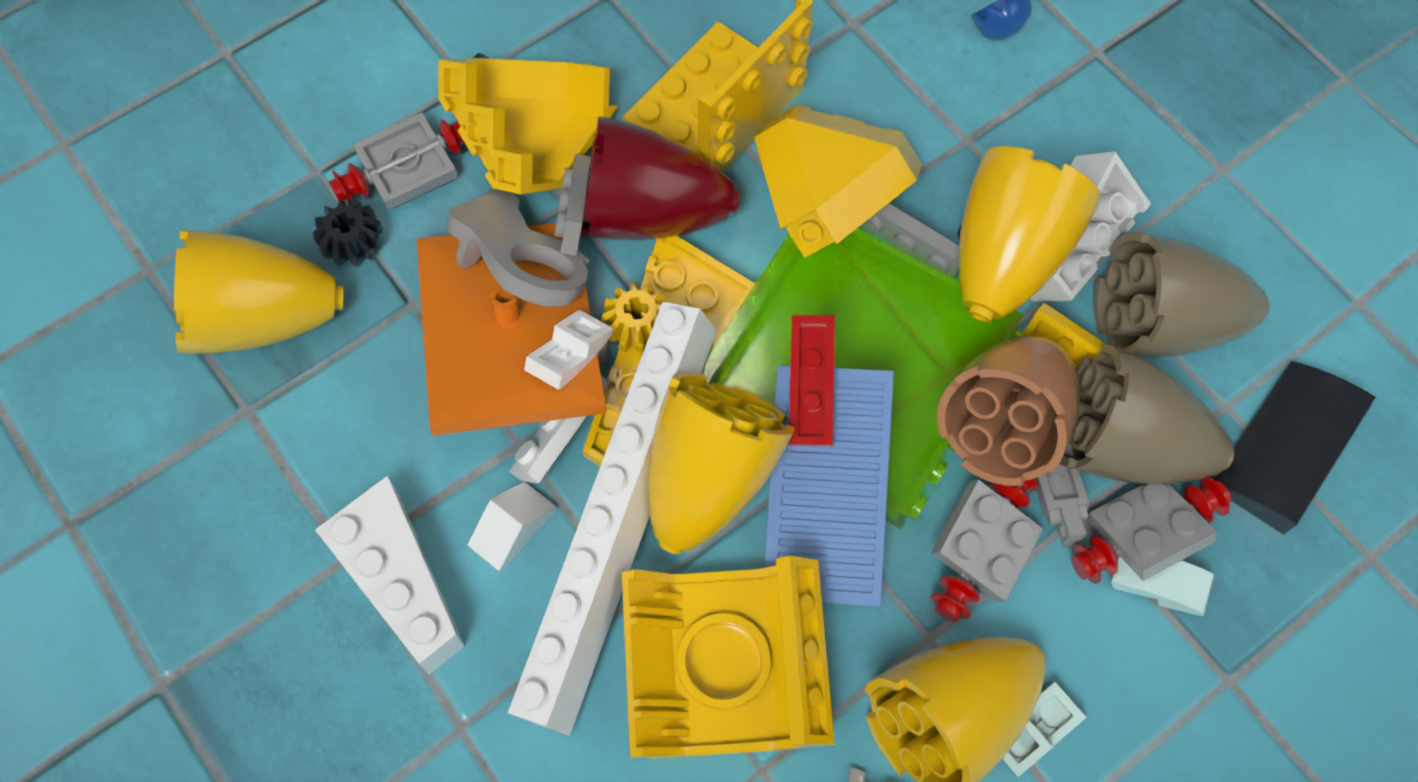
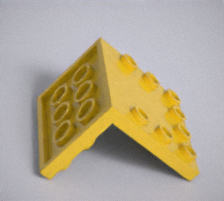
M796 0L795 10L759 47H756L718 21L622 117L623 121L654 130L675 139L698 152L725 172L751 145L755 135L762 126L778 116L804 89L805 79L808 75V70L806 69L807 57L811 50L809 45L810 32L814 25L812 21L814 1Z

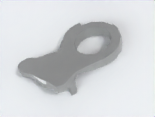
M492 188L481 197L472 199L460 206L449 208L446 226L448 233L459 239L456 262L462 269L471 267L482 256L492 276L504 290L524 301L541 306L561 307L572 303L581 296L588 275L586 265L590 260L579 250H577V256L560 254L561 240L530 230L519 211L520 200L513 193ZM524 260L547 265L557 270L566 280L551 281L534 277L521 270L514 262Z

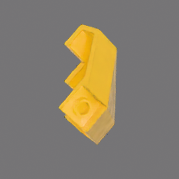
M498 58L438 59V99L445 111H452L461 126L457 131L472 156H479L488 170L485 177L493 189L516 194L562 189L565 168L573 169L575 154L585 155L593 144L594 134L597 132L598 116L610 118L618 105L609 104L610 67L581 62Z
M799 104L769 120L758 131L754 140L780 229L783 227L787 229L804 258L833 242L838 244L917 181L922 163L903 131L864 124V121L838 114L829 115Z

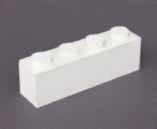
M1115 151L1075 156L1071 167L1088 177L1101 193L1098 207L1071 255L1040 291L1030 298L1032 301H1072L1096 272L1097 261L1102 256L1110 255L1109 248L1121 233H1128L1135 224L1133 218L1136 214L1145 212L1151 205Z

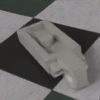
M1069 443L1065 454L1075 457ZM1058 464L1051 473L1048 472L1035 478L1039 485L1036 491L1048 524H1057V531L1063 547L1081 544L1083 537L1086 536L1083 521L1088 518L1087 507L1090 502L1080 471Z

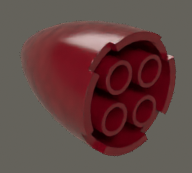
M598 116L597 132L594 134L580 236L610 240H652L681 236L704 230L726 221L729 213L736 214L740 191L734 189V182L715 164L679 141L633 123Z

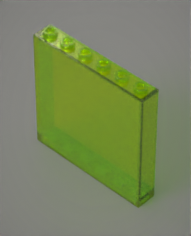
M858 228L838 244L833 242L804 258L794 240L788 234L709 352L701 374L708 378L706 384L717 383L731 389L734 385H737L775 406L777 365L784 364L790 366L791 315H835V368L894 371L886 521L902 529L908 517L915 521L917 520L928 498L922 495L928 483L934 486L938 484L948 466L942 459L948 449L954 451L947 439L941 438L938 430L937 408L942 394L959 372L978 355L1001 342L1022 337L1024 333L1018 330V326L1024 315L1014 310L1002 319H992L991 323H984L972 318L967 313L969 308L963 304L960 282Z

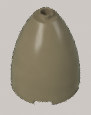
M1138 232L1126 233L1111 245L1109 251L1113 256L1108 264L1105 276H1097L1093 297L1097 334H1106V339L1111 346L1137 357L1146 358L1179 356L1224 345L1242 337L1259 326L1267 317L1270 309L1269 300L1264 290L1248 274L1233 263L1213 252L1187 242Z
M1108 344L1102 345L1100 353L1093 359L1084 357L1075 368L1080 390L1078 417L1070 441L1075 457L1064 454L1059 463L1060 465L1097 477L1141 484H1174L1197 481L1204 477L1218 475L1231 465L1234 458L1232 441L1219 420L1188 388L1163 370L1135 355Z

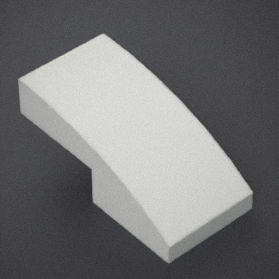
M577 310L554 326L552 340L526 357L524 370L560 390L596 356L611 337L613 328L585 312Z

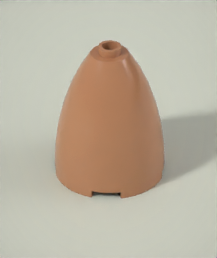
M1017 337L1001 342L981 353L959 372L940 398L937 408V425L941 438H946L952 449L963 460L960 464L962 467L986 481L1001 485L1018 486L1023 485L1026 480L1035 479L1048 472L1051 473L1058 466L1073 436L1079 411L1080 390L1078 377L1068 352L1059 343L1047 337Z

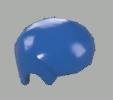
M997 0L978 12L973 13L971 18L983 36L991 40H1002L1018 33L1023 28L1031 15L1032 6L1030 0Z

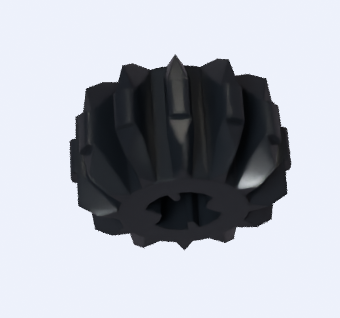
M340 198L338 207L334 209L324 205L326 216L314 217L317 229L313 231V239L320 246L319 250L322 256L327 260L333 258L335 264H338L340 267L348 259L356 267L359 261L358 258L362 256L372 260L373 254L371 249L381 248L382 241L380 235L383 234V227L380 220H377L375 211L369 205L363 207L362 203L356 198L348 206Z

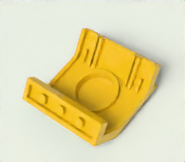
M789 555L777 558L775 566L752 570L691 574H668L636 569L622 572L630 758L661 759L783 751L835 744L818 560Z

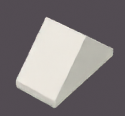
M524 481L490 499L468 543V547L501 573L553 515L557 507Z

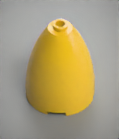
M997 146L986 151L970 188L960 231L958 256L959 282L963 304L969 308L967 312L969 316L984 323H991L992 319L1004 318L1040 291L1071 255L1085 233L1098 207V201L1101 196L1098 187L1088 177L1073 167L1063 164L1059 169L1049 162L1033 159L1034 151L1019 147Z
M180 229L179 231L184 248H176L174 276V311H176V323L180 325V332H176L175 336L178 354H213L268 346L311 331L333 319L335 310H343V286H335L334 276L294 253L271 244L231 234Z
M679 372L672 376L657 417L649 460L648 504L653 534L659 540V546L673 554L691 551L710 540L729 525L749 505L777 466L795 431V427L783 423L786 414L765 399L737 385H734L731 389L717 383L706 384L708 378L705 375L692 372Z
M986 637L949 643L899 663L870 681L864 690L870 697L872 712L866 715V719L874 740L899 776L907 771L916 782H981L1006 756L1032 716L1041 694L1046 673L1044 654L1036 644L1021 638Z

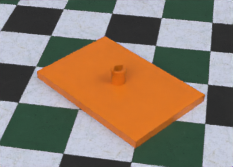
M557 223L527 226L530 230L562 241L563 237L555 236ZM444 235L416 239L429 425L432 436L606 414V403L597 354L560 390L524 370L526 357L552 340L556 324L577 310L590 315L586 285L581 296L568 305L561 307L541 306L524 301L504 290L492 276L482 256L471 267L462 269L456 262L459 239L454 236ZM521 260L514 262L521 270L534 277L551 281L566 280L557 270L535 261Z

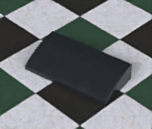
M1291 361L1233 448L1234 458L1231 465L1216 475L1214 480L1220 481L1226 486L1231 495L1232 502L1281 534H1286L1302 518L1376 396L1331 373Z

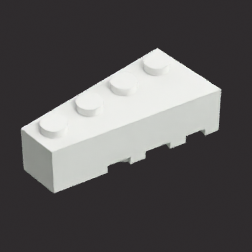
M388 476L315 529L412 656L429 675L465 647L434 578L432 569L417 539L418 537L412 523L407 516L402 500Z

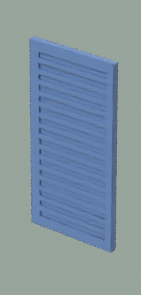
M780 364L777 365L775 406L786 414L783 423L789 425L790 366ZM835 368L834 447L790 446L788 443L780 461L770 475L764 568L775 566L777 558L789 555L818 560L822 603L881 607L894 371Z

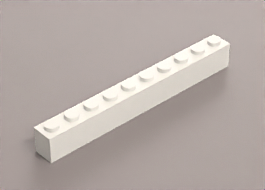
M662 302L508 714L570 736L622 594V572L631 569L650 516L648 504L649 460L660 407L674 374L679 372L702 373L717 331L700 308Z

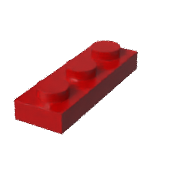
M791 315L789 425L795 427V431L789 441L790 446L834 447L835 315Z

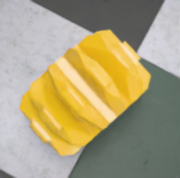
M633 281L630 285V291L625 292L617 287L614 291L615 299L606 298L604 303L606 312L603 313L601 319L603 323L613 328L612 335L609 338L610 342L619 341L620 349L623 352L631 345H636L637 352L641 354L644 351V344L649 339L662 302H667L664 293L654 295V288L650 283L643 290H638L637 284ZM641 316V319L635 320L633 317Z

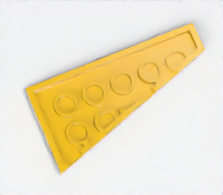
M674 236L656 239L652 255L649 256L645 268V275L640 290H643L650 283L654 288V295L664 293L667 303L700 308L717 330L706 359L707 361L758 294L759 285L680 237ZM634 316L633 319H641V316ZM619 344L616 360L607 378L610 384L604 391L606 414L594 416L582 450L583 456L599 467L605 456L643 352L641 354L637 352L636 345H631L623 352Z

